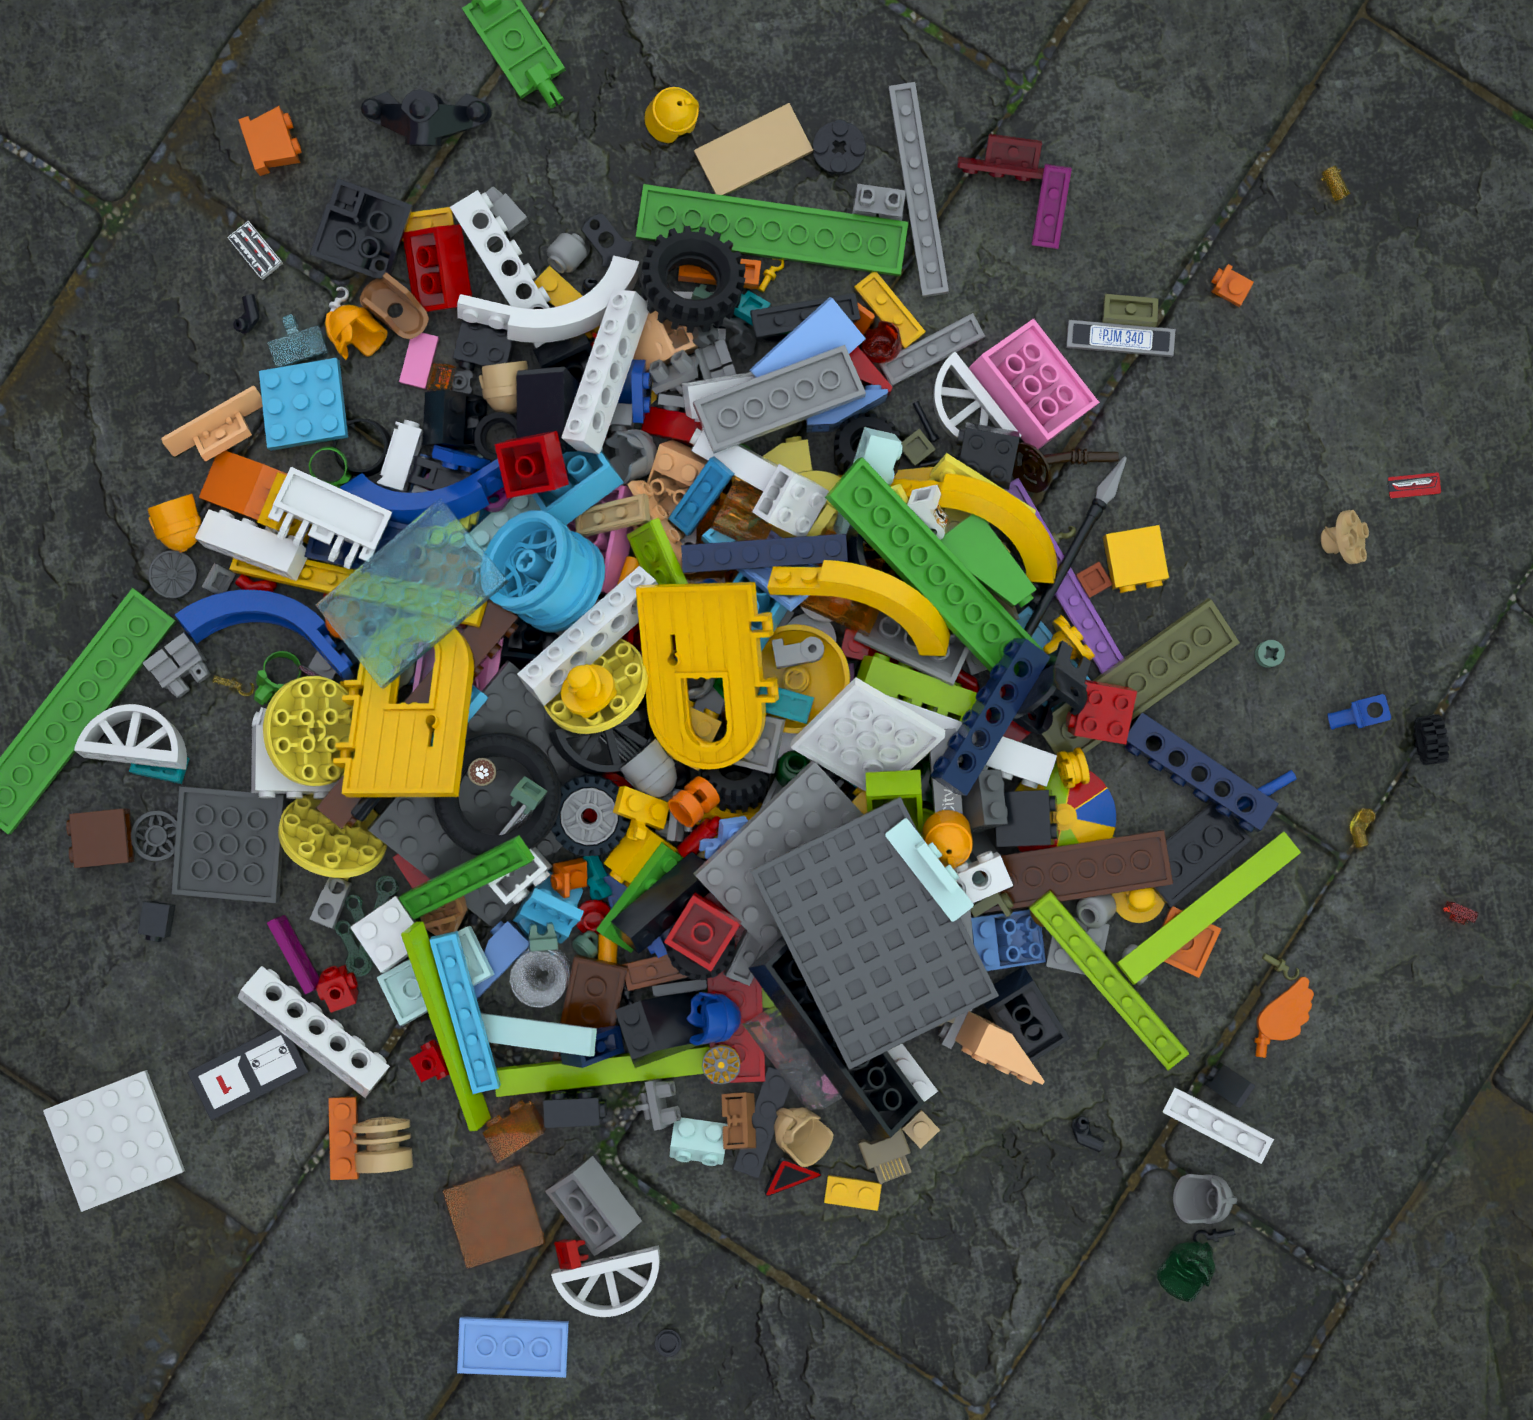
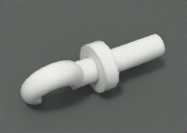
M338 287L336 291H345V296L342 298L336 297L334 302H330V311L333 312L341 306L342 302L349 298V291L345 287Z

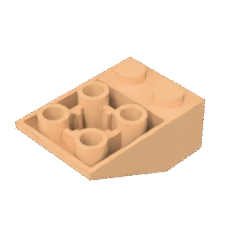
M657 311L651 314L648 313L633 359L646 360V372H649L650 364L660 359L667 365L671 363V356L674 353L684 350L689 355L694 353L695 349H698V346L693 343L692 333H687L686 326L679 325L677 330L671 329L672 322L666 319L663 323L657 320Z
M675 440L659 444L647 481L653 489V496L657 503L666 511L667 519L708 462L707 459L691 451V447ZM668 519L672 528H674L679 533L680 538L683 539L685 533L682 532L676 525H674Z
M970 1011L968 1012L955 1039L956 1042L963 1046L961 1051L971 1055L973 1059L981 1063L993 1065L994 1068L1009 1075L1011 1073L1027 1084L1032 1085L1033 1081L1044 1084L1045 1081L1011 1033Z

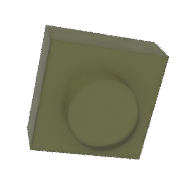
M920 429L901 442L902 453L914 467L936 450Z

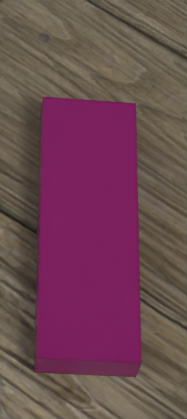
M1051 164L1044 165L1031 243L1034 246L1059 248L1072 171L1071 167Z
M286 915L267 922L304 993L308 994L316 990L319 976Z

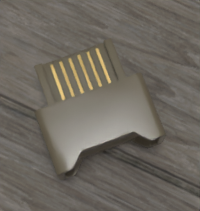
M902 1128L888 1139H878L871 1142L865 1139L857 1141L867 1169L874 1167L880 1184L912 1173L905 1156L911 1152Z

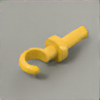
M777 259L781 262L779 267L771 266L769 270L765 269L763 272L765 277L758 291L763 293L770 280H775V272L784 268V260Z

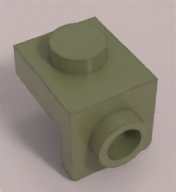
M998 892L975 902L971 908V913L976 918L999 904L1006 917L1013 913L1011 907L1014 904L1006 892L1003 894Z

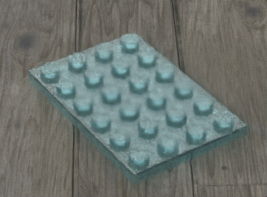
M439 498L319 601L316 606L379 687L384 689L509 581L447 504Z

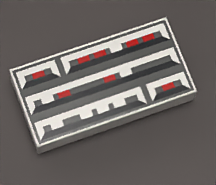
M249 221L228 236V239L262 280L283 264Z

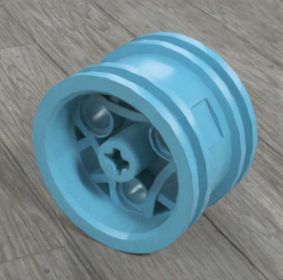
M530 510L508 520L491 539L481 564V582L487 597L503 609L518 614L526 623L543 632H559L571 627L594 606L605 579V564L599 548L581 534L569 530L563 522L556 519L550 513L541 510Z

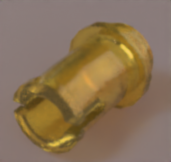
M1336 165L1323 171V178L1321 179L1326 181L1335 202L1351 194L1340 174L1342 170H1338Z

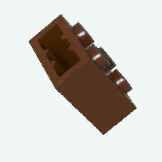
M122 808L69 814L70 820L66 822V830L68 836H71L72 847H69V860L71 863H74V868L134 862L130 809Z

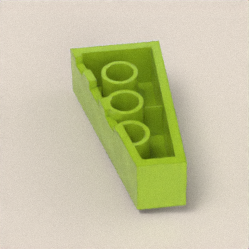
M874 653V656L864 655L857 674L858 679L885 695L958 721H962L964 714L976 702L977 693L962 688L960 683L955 682L951 686L923 672H916L913 670V667L902 662H898V665L889 662L890 657L879 653Z

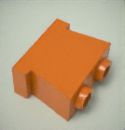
M278 106L253 120L249 116L238 119L254 169L259 176L270 173L269 168L300 163L298 154L302 153L297 138L292 139L289 129L293 128L289 113L284 114Z

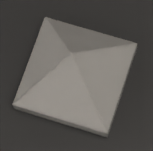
M214 563L202 587L215 594L227 592L236 574Z

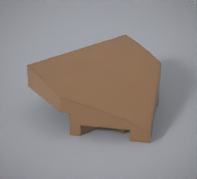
M459 897L421 916L420 919L423 921L426 930L436 936L457 931L467 911L465 897Z

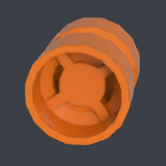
M697 776L685 786L684 790L679 791L669 799L668 807L673 816L682 825L690 828L703 818L704 813H709L719 804L720 797L708 780Z

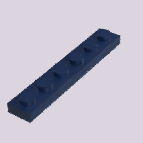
M846 534L681 545L683 573L823 564L824 560L848 562Z

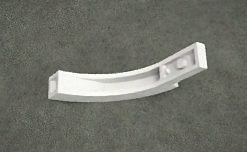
M613 255L605 276L590 292L573 302L554 308L523 309L460 294L457 302L458 318L469 323L477 322L489 325L495 329H506L507 339L519 342L542 343L573 338L601 325L613 289L633 291L638 279L639 261Z

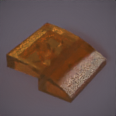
M735 478L711 528L736 541L767 539L773 525L752 512L763 491Z

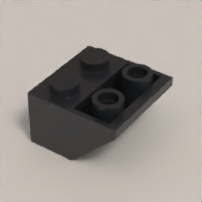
M447 389L425 392L422 445L430 447L439 445L458 450H477L474 444V432L477 424L486 416V399L483 396Z

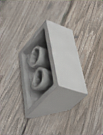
M593 1156L582 1162L545 1191L578 1236L585 1241V1245L594 1256L623 1239L642 1222L635 1209L627 1202L619 1188L612 1182L603 1170V1167Z

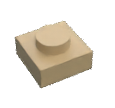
M922 1110L917 1112L902 1127V1130L920 1149L940 1131Z

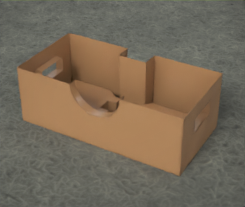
M754 1093L722 1094V1117H727L728 1125L723 1126V1149L756 1148V1129L752 1125V1115L755 1113ZM730 1097H743L741 1099H730ZM731 1143H744V1144L732 1145Z

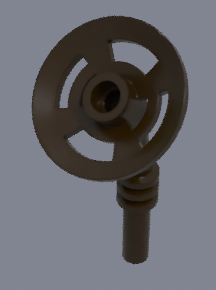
M1021 442L1018 443L1012 476L1014 479L1019 478L1025 490L1039 493L1044 491L1050 484L1051 471L1049 465L1071 462V465H1075V462H1077V465H1081V462H1083V465H1087V462H1118L1119 453L1090 452L1087 449L1075 451V449H1071L1068 452L1043 455L1033 445ZM1018 452L1024 455L1021 466H1018L1017 462ZM1046 469V478L1044 480L1043 474ZM1024 474H1025L1029 479H1031V480H1033V481H1037V484H1035V483L1029 481V480L1024 476Z

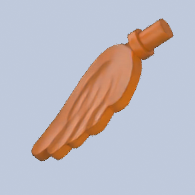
M1300 977L1287 991L1266 1005L1259 1013L1256 1020L1259 1035L1254 1043H1257L1256 1057L1266 1058L1267 1045H1270V1040H1288L1300 1034V1026L1309 1020L1308 1012L1312 1008L1311 1000L1314 996V992L1308 988V978Z

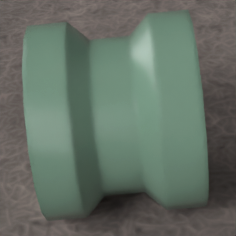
M1267 640L1260 643L1254 651L1256 662L1265 668L1279 665L1285 656L1283 646L1275 640Z

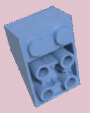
M881 385L865 386V397L806 419V432H833L839 429L843 422L848 423L850 417L854 416L856 419L859 417V414L866 413L884 403L887 398L888 389H881Z
M1030 909L1013 911L1012 915L1006 917L1004 912L979 915L976 918L971 916L973 944L986 971L1046 962L1042 927L1033 921Z

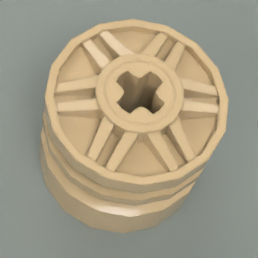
M377 1117L352 1125L354 1133L366 1134L365 1136L353 1139L355 1144L366 1145L367 1148L354 1154L357 1173L392 1172L413 1167L412 1148L399 1146V1142L411 1138V1133L398 1132V1130L410 1127V1119Z

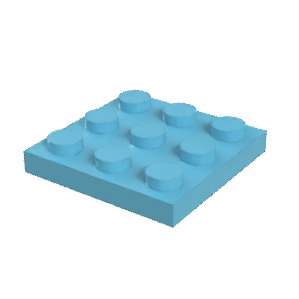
M338 358L259 371L266 443L270 451L348 438L341 368Z

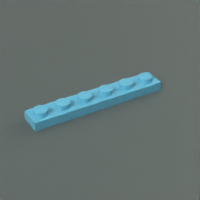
M458 931L433 936L429 941L472 1093L476 1094L498 1089L501 1085Z

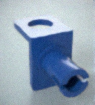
M1385 694L1351 702L1352 705L1349 709L1328 713V720L1332 730L1351 724H1356L1359 729L1391 720ZM1372 702L1380 703L1383 707V713L1378 718L1371 717L1367 712L1368 705Z

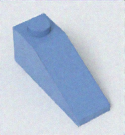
M511 920L505 924L500 921L490 931L493 936L488 940L484 954L495 975L473 987L477 999L529 948L528 937Z

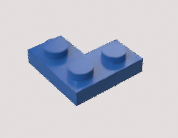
M434 445L432 458L441 460V466L457 470L460 465V470L475 473L477 469H482L490 464V460L454 448Z

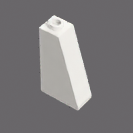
M697 428L689 442L693 444L691 451L707 460L715 456L735 476L762 491L765 490L778 466L740 444L713 454L703 428L702 430Z

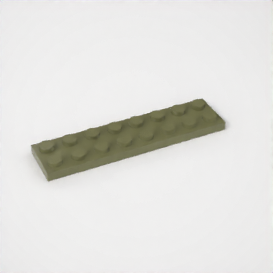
M1207 598L1093 681L1130 687L1137 691L1131 719L1133 720L1240 642L1212 599ZM1062 702L1052 709L1053 723L1041 735L1054 755L1061 751L1073 752V749L1080 747L1085 754L1102 742V740L1074 736L1067 731L1066 717L1072 707L1066 702Z

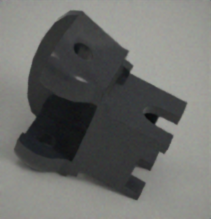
M1063 640L1059 642L1057 650L1048 654L1050 656L1049 661L1013 719L1022 728L1034 734H1042L1051 727L1053 723L1051 708L1066 702L1072 707L1070 713L1075 716L1087 704L1088 696L1086 689L1088 685L1085 684V679L1091 661L1083 656L1080 658L1077 668L1074 667L1070 661L1073 648ZM1047 700V705L1043 706L1042 704ZM1028 713L1031 714L1032 720L1028 717Z

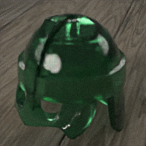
M1187 1241L1175 1245L1157 1271V1279L1163 1289L1179 1300L1186 1302L1194 1301L1204 1285L1209 1287L1215 1273L1213 1248L1208 1242L1202 1244L1197 1241Z

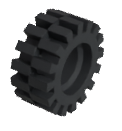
M1435 714L1417 717L1414 721V738H1416L1415 745L1418 748L1417 753L1420 755V761L1423 765L1447 762L1449 758V739L1446 735L1447 729L1445 728L1444 720L1442 721V716Z

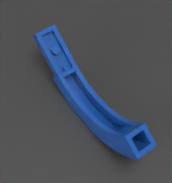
M496 459L469 477L453 485L433 491L418 493L391 491L374 484L363 473L340 486V489L391 511L392 516L389 521L426 528L450 523L480 511L490 505L487 497L503 488L504 484L499 462Z
M262 590L227 591L198 600L175 614L180 625L196 644L218 630L240 623L264 622L283 626L305 638L343 681L354 678L350 669L353 666L352 662L344 653L339 655L336 652L335 648L337 646L329 636L330 633L326 628V623L304 604L282 594Z

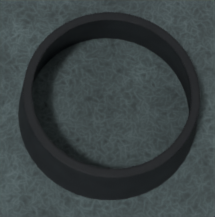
M350 420L347 422V427L356 422H368L374 425L383 436L384 451L375 465L366 469L347 468V472L356 477L361 473L366 477L373 476L382 470L391 438L386 429L373 420ZM334 440L333 447L336 448L337 440ZM334 451L337 463L345 471V464L340 460L337 452Z

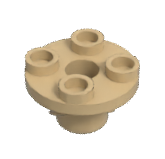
M1354 510L1342 511L1338 515L1336 527L1327 528L1325 526V529L1322 531V548L1326 553H1334L1336 555L1340 552L1348 564L1364 562L1367 559L1365 538L1369 536L1368 526L1365 522L1361 523Z

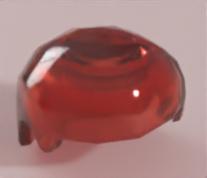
M880 321L877 328L873 330L868 329L865 335L866 339L862 342L863 353L873 363H888L894 360L902 349L900 330L893 322Z

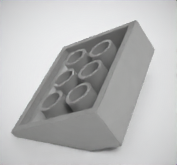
M889 571L888 574L895 577V573ZM871 606L854 640L951 686L954 685L969 653V649L949 629L951 636L946 656L919 655L917 647L908 632L894 619Z

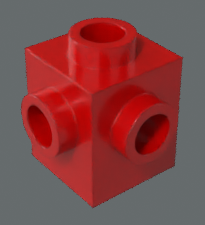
M346 965L338 968L337 966H331L325 969L320 974L318 985H316L319 998L325 1000L331 1013L356 1004L359 993L357 990V979L353 972L349 973Z
M435 1039L420 1046L422 1051L409 1058L421 1083L434 1076L439 1080L449 1075L440 1045Z

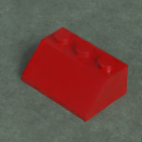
M460 224L436 226L404 233L403 241L411 293L427 312L457 308L460 294L472 297L464 236Z

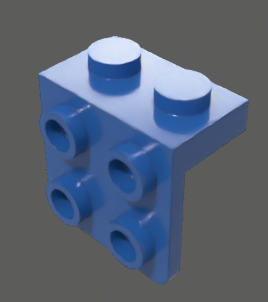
M632 359L618 403L632 404L633 423H644L645 414L650 413L651 398L647 397L646 389L650 388V372H646V360Z

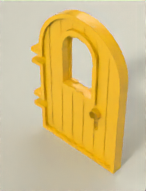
M755 582L640 585L636 587L642 659L648 675L646 688L647 712L655 737L671 756L695 768L719 769L738 762L754 748L762 735L766 721V703H775L779 700L777 677L763 678L760 638L771 637L774 632L772 613L764 612L758 614ZM751 622H762V629L752 630ZM672 634H675V641H676V649H675V650H673ZM675 651H677L675 653V656L677 657L678 661H676L673 657ZM687 678H723L727 731L721 740L707 742L700 739L694 733L691 726ZM757 687H767L768 694L757 695Z
M412 615L391 623L381 630L366 648L359 665L357 680H344V686L349 689L348 695H342V701L347 705L353 706L349 741L335 743V748L340 751V757L333 758V764L345 769L341 793L346 797H459L474 676V660L467 640L447 621L430 615ZM417 643L431 644L435 649V662L429 703L412 702L408 705L404 702L397 704L404 654L411 646ZM360 689H364L363 696L359 695ZM432 732H434L433 746L430 747ZM351 752H355L354 759L351 758Z

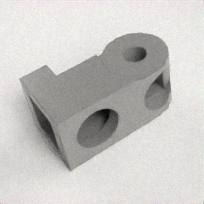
M808 637L801 643L784 645L783 638L772 640L777 669L819 661L824 655L823 642L816 637Z
M329 877L324 889L321 891L310 920L336 930L339 922L338 919L349 895L352 883L341 878Z

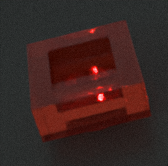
M1447 901L1443 910L1450 914V920L1461 925H1465V922L1475 923L1479 914Z

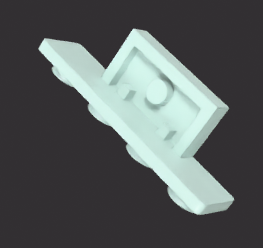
M904 818L885 833L886 838L952 922L956 921L974 906L956 882L960 877L950 864L945 867L939 860L942 856L941 852L933 842L927 845L907 818Z

